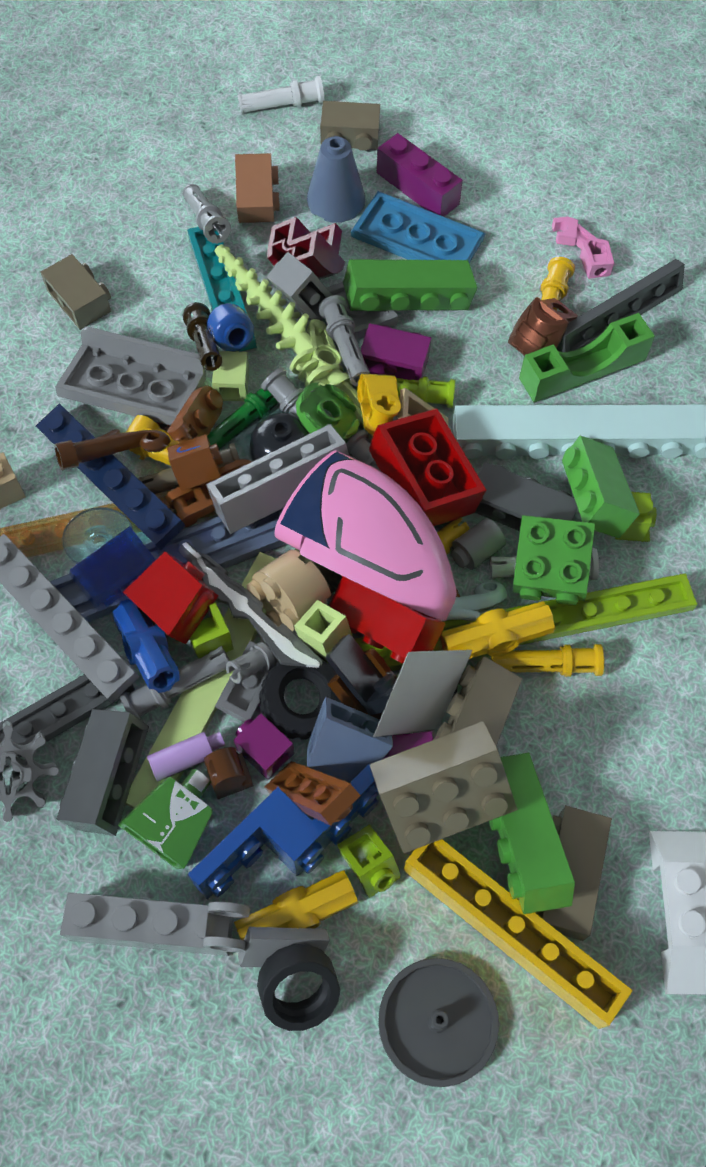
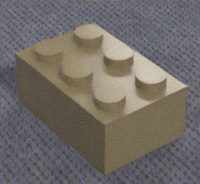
M484 721L370 764L380 798L403 854L517 810L498 749Z

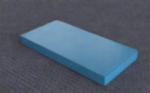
M377 191L351 230V237L407 260H468L470 263L483 242L485 233Z

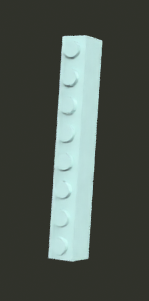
M706 404L461 405L454 408L452 421L453 435L468 459H477L481 456H496L500 459L527 455L533 459H542L548 455L564 456L565 451L574 444L580 435L613 447L616 455H629L635 459L643 458L647 455H662L664 458L695 455L698 458H706Z

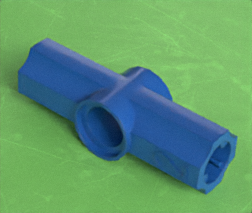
M131 599L121 601L119 606L112 611L113 621L122 636L128 662L130 665H137L149 689H154L158 693L171 690L172 686L180 680L179 669L169 653L164 631L157 624L154 625L151 619Z

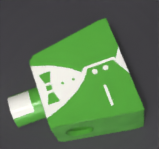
M196 769L191 770L182 784L168 777L125 816L118 826L174 868L184 869L213 812V809L200 799L211 784V781Z

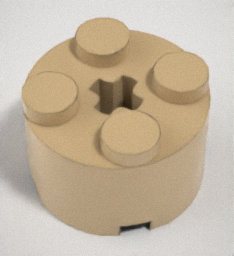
M288 550L257 571L253 575L252 581L247 584V590L263 603L266 616L278 627L284 623L291 631H296L294 628L296 623L317 600L329 606L330 604H327L326 599L331 597L330 588L320 570L312 561L306 564L298 558L301 553L297 550Z

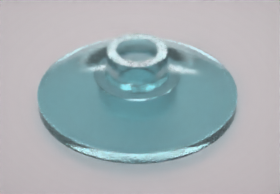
M103 507L91 508L77 514L69 521L64 529L62 542L67 556L74 563L85 568L100 569L118 563L129 553L134 541V532L130 521L119 511ZM99 542H105L102 545H96Z

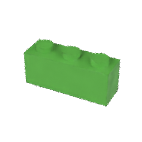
M580 435L574 444L565 451L562 463L582 522L595 523L594 531L620 538L639 516V510L614 448Z

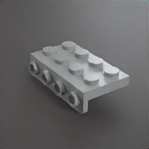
M86 326L81 331L82 345L55 388L58 397L132 416L143 415L153 421L171 425L191 393L203 386L206 380L205 366L201 365L199 354Z

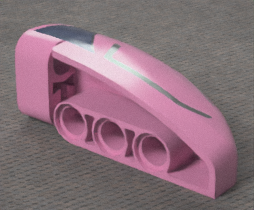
M337 450L330 452L300 482L277 521L275 537L300 550L302 556L430 617L444 621L447 620L456 600V586L443 543L420 505L405 489L378 469Z

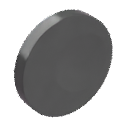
M430 958L407 966L393 978L382 997L378 1014L380 1039L388 1058L402 1074L426 1086L449 1087L472 1078L489 1061L498 1039L499 1017L493 995L479 975L459 962L444 958Z

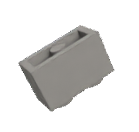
M287 252L266 277L290 302L295 303V307L300 312L308 314L310 320L318 319L322 321L324 318L319 313V304L325 298L333 295L309 268Z

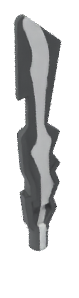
M185 542L180 546L179 553L205 574L201 580L219 595L216 601L227 604L233 618L248 619L281 665L314 668L322 666V660L284 623L278 627L262 612L263 603L242 585L230 579L227 570L208 555L198 552L189 542Z

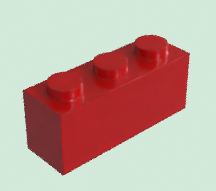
M342 576L329 607L346 616L351 633L356 634L359 631L365 635L363 641L378 649L388 648L392 651L390 657L400 663H404L408 652L433 651L446 624L439 619L401 604Z

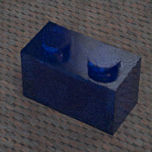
M129 526L72 567L69 575L95 608L103 603L108 608L125 595L121 590L131 582H134L156 559Z

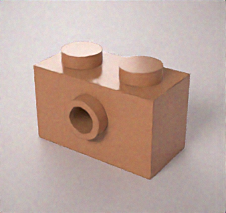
M271 153L235 154L236 206L239 223L274 222V211H280L279 192H273V185H279L278 166H272Z

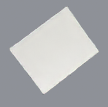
M472 650L408 652L373 737L438 729Z

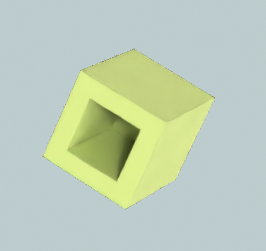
M219 351L222 356V365L213 371L212 388L221 394L223 401H244L248 395V353Z
M319 600L310 607L294 626L298 637L317 656L322 657L326 663H328L326 655L339 640L348 634L352 636L346 616Z

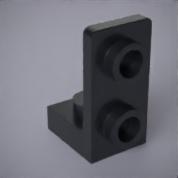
M350 634L343 636L326 655V660L370 716L382 713L398 675L394 676L390 673L383 677Z

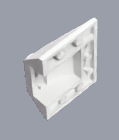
M650 831L653 871H661L668 949L661 952L665 994L706 995V832Z

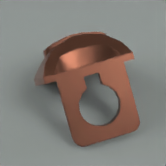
M536 297L516 322L508 343L523 356L553 344L557 348L569 322L578 316L555 298L541 300ZM553 307L561 310L562 312L554 310Z

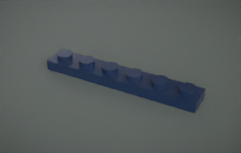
M60 403L36 425L53 444L68 440L74 443L95 438ZM113 454L80 463L77 467L160 550L186 526Z

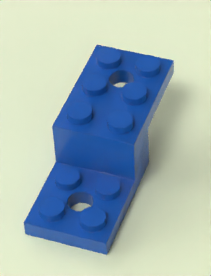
M370 764L350 782L361 795L352 804L351 812L344 819L334 822L331 826L315 818L311 820L277 787L188 873L195 887L207 900L213 894L216 897L221 896L234 883V879L231 876L242 865L247 869L263 854L261 847L264 844L296 876L303 870L307 874L312 872L324 859V855L321 852L331 842L335 845L341 843L352 830L349 824L358 815L365 818L379 803V800L376 799L379 792Z

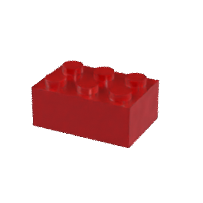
M437 408L377 425L369 452L380 471L388 475L408 492L423 509L433 526L475 513L487 490Z

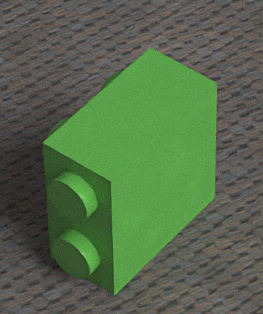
M522 515L513 593H520V598L533 601L541 600V596L556 598L557 603L565 605H577L578 601H585L595 523Z

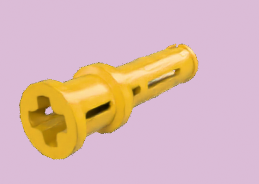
M554 257L548 263L547 269L549 273L547 278L541 283V300L555 298L560 301L568 293V280L575 272V265L571 260L565 257Z
M594 644L593 648H572L571 645L560 646L559 650H515L501 656H491L493 662L516 673L560 672L564 677H571L572 673H594L595 676H602L604 671V653L601 644Z

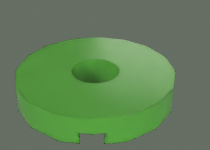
M320 382L305 387L296 401V413L303 427L311 434L331 424L341 438L347 442L357 432L360 424L359 418L356 420L354 412L357 409L353 401L345 392L331 384L322 386L318 385ZM324 409L328 410L333 417H330L328 414H326Z

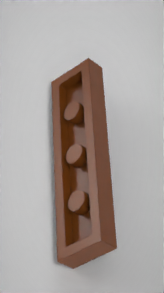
M290 761L264 786L269 794L279 787L305 814L330 826L334 822L344 819L351 812L352 804L361 796L351 783Z

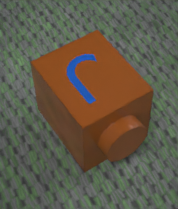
M207 434L167 447L169 463L181 491L221 477L218 465L224 463L217 443L210 445Z

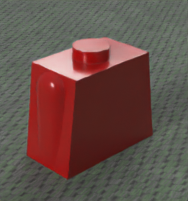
M164 552L123 591L168 636L184 644L188 642L209 611V605L213 604L219 596L201 580L205 574L190 561L183 564L167 552Z

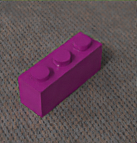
M399 133L395 134L377 148L376 173L422 208L445 217L460 205L463 180Z

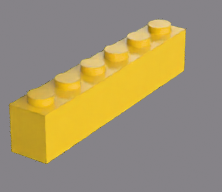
M443 839L415 849L406 860L403 871L595 1027L601 1029L610 1026L633 990L535 912L523 914L517 898L512 899L510 892Z

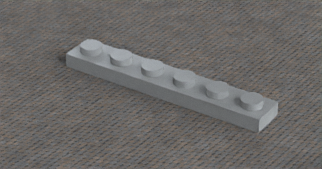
M5 534L1 535L0 583L98 690L113 703L140 676Z

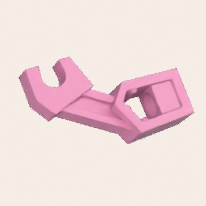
M569 216L553 218L552 230L553 232L558 231L556 243L568 246L576 245L581 249L580 259L588 279L610 276L614 260L609 241L596 238L578 224L577 219Z

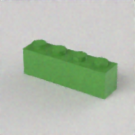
M349 259L343 280L350 311L469 310L478 288L468 260Z
M530 753L500 757L517 810L490 820L489 824L491 830H498L500 839L497 840L500 861L502 864L508 863L511 873H508L507 878L512 899L519 898L523 914L572 906L575 881Z

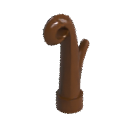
M114 429L94 439L74 443L71 440L55 443L54 450L59 467L64 471L76 468L80 463L137 447H142L148 452H160L169 446L171 440L166 433L157 430L120 433L119 429Z

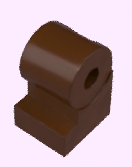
M235 747L216 750L204 758L217 799L254 786L243 754H238Z

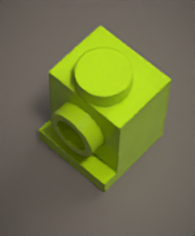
M631 492L640 514L620 538L615 537V539L650 542V527L653 528L655 526L657 510L656 507H653L651 493Z

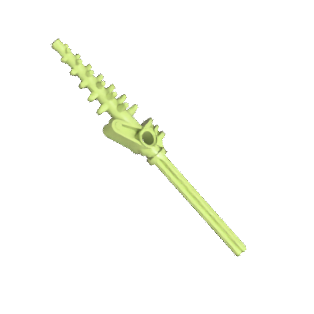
M223 244L217 246L215 254L219 257V262L225 265V271L228 272L229 277L236 278L235 285L237 289L247 292V304L258 306L257 319H268L270 321L269 327L266 328V333L270 335L281 334L280 341L276 343L277 349L292 348L297 354L290 364L291 371L294 374H298V379L301 382H305V387L312 383L320 382L318 385L325 386L326 384H331L345 392L357 409L354 412L356 419L359 418V422L364 427L357 391L352 387L349 374L343 373V367L340 365L342 357L336 350L332 338L328 336L326 324L318 319H312L307 327L308 314L304 313L300 318V313L294 312V302H290L284 309L283 306L286 304V300L281 299V291L277 290L272 296L270 294L272 288L268 286V280L263 279L260 284L254 268H250L248 271L244 267L243 259L241 257L236 258L230 252L229 247Z

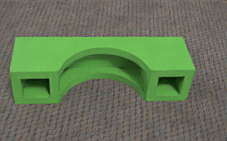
M636 313L610 323L599 337L580 349L560 352L553 344L524 355L519 379L535 403L645 361L655 335L641 315Z

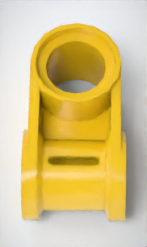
M360 375L357 386V398L361 406L364 428L369 434L374 436L377 425L393 421V418L400 412L401 403L397 391V379L393 375Z

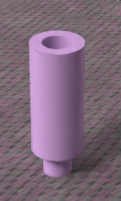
M202 732L147 756V759L158 782L204 762V758L208 754L226 745L220 732L206 737L205 732Z

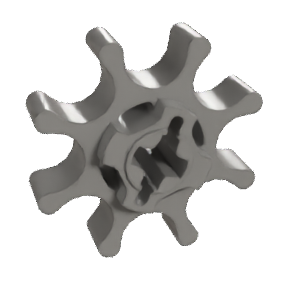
M9 721L3 723L4 739L0 743V801L4 804L3 820L6 822H10L13 819L11 805L19 797H30L38 807L44 806V795L33 788V783L41 775L56 776L58 774V767L55 762L39 764L33 759L36 749L45 744L44 735L39 732L30 743L18 745L11 739L13 727ZM9 756L13 771L10 777V784L6 786L2 772L4 765H6V757Z

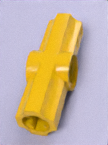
M541 601L508 612L503 608L487 611L480 615L475 622L443 631L440 635L443 651L472 650L469 659L487 653L489 656L497 657L513 651L518 647L519 643L554 633L555 625L549 605Z
M342 870L307 888L305 886L293 888L276 897L272 901L273 904L250 914L247 918L235 921L234 924L240 939L243 941L249 927H310L315 929L321 925V921L358 904V899L345 871Z

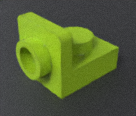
M370 824L337 845L340 854L359 879L368 897L387 890L401 877L393 854Z

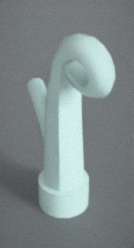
M485 581L475 588V595L456 597L447 620L476 621L481 615L480 611L493 608L506 599L508 592L505 586L496 581Z

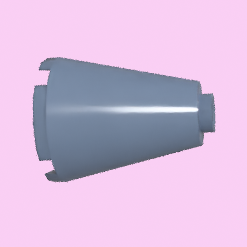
M338 136L327 138L322 142L307 193V205L311 213L324 218V221L330 223H342L352 220L365 206V193L351 145L346 139Z

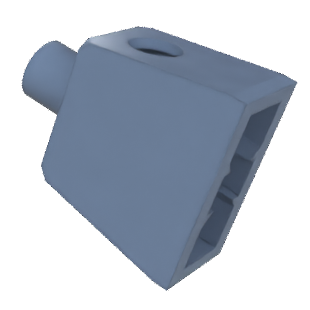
M325 697L308 743L307 767L350 783L368 764L380 761L393 747L392 735L373 737L380 719Z

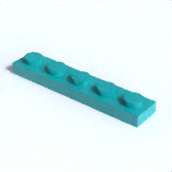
M199 227L187 229L211 310L213 311L221 304L231 303L238 305L247 314L240 291L235 285V277L228 276V272L225 271V265L219 262V257L215 254L216 247L221 244L224 245V243H211ZM253 335L252 341L247 347L238 352L257 348L255 336Z

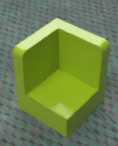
M216 602L209 605L211 617L202 620L189 639L198 659L218 649L220 646L223 647L225 652L234 649L230 632Z

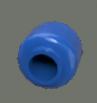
M231 303L221 304L208 317L207 328L217 346L224 351H240L252 341L254 325L249 316L238 305Z

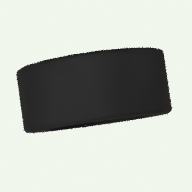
M292 944L277 950L264 962L259 971L257 982L265 1016L275 1026L287 1031H304L318 1026L331 1016L339 1002L341 989L331 959L322 949L309 944ZM298 972H313L321 975L322 984L313 995L305 1000L284 1002L275 997L274 991L277 986L289 975Z

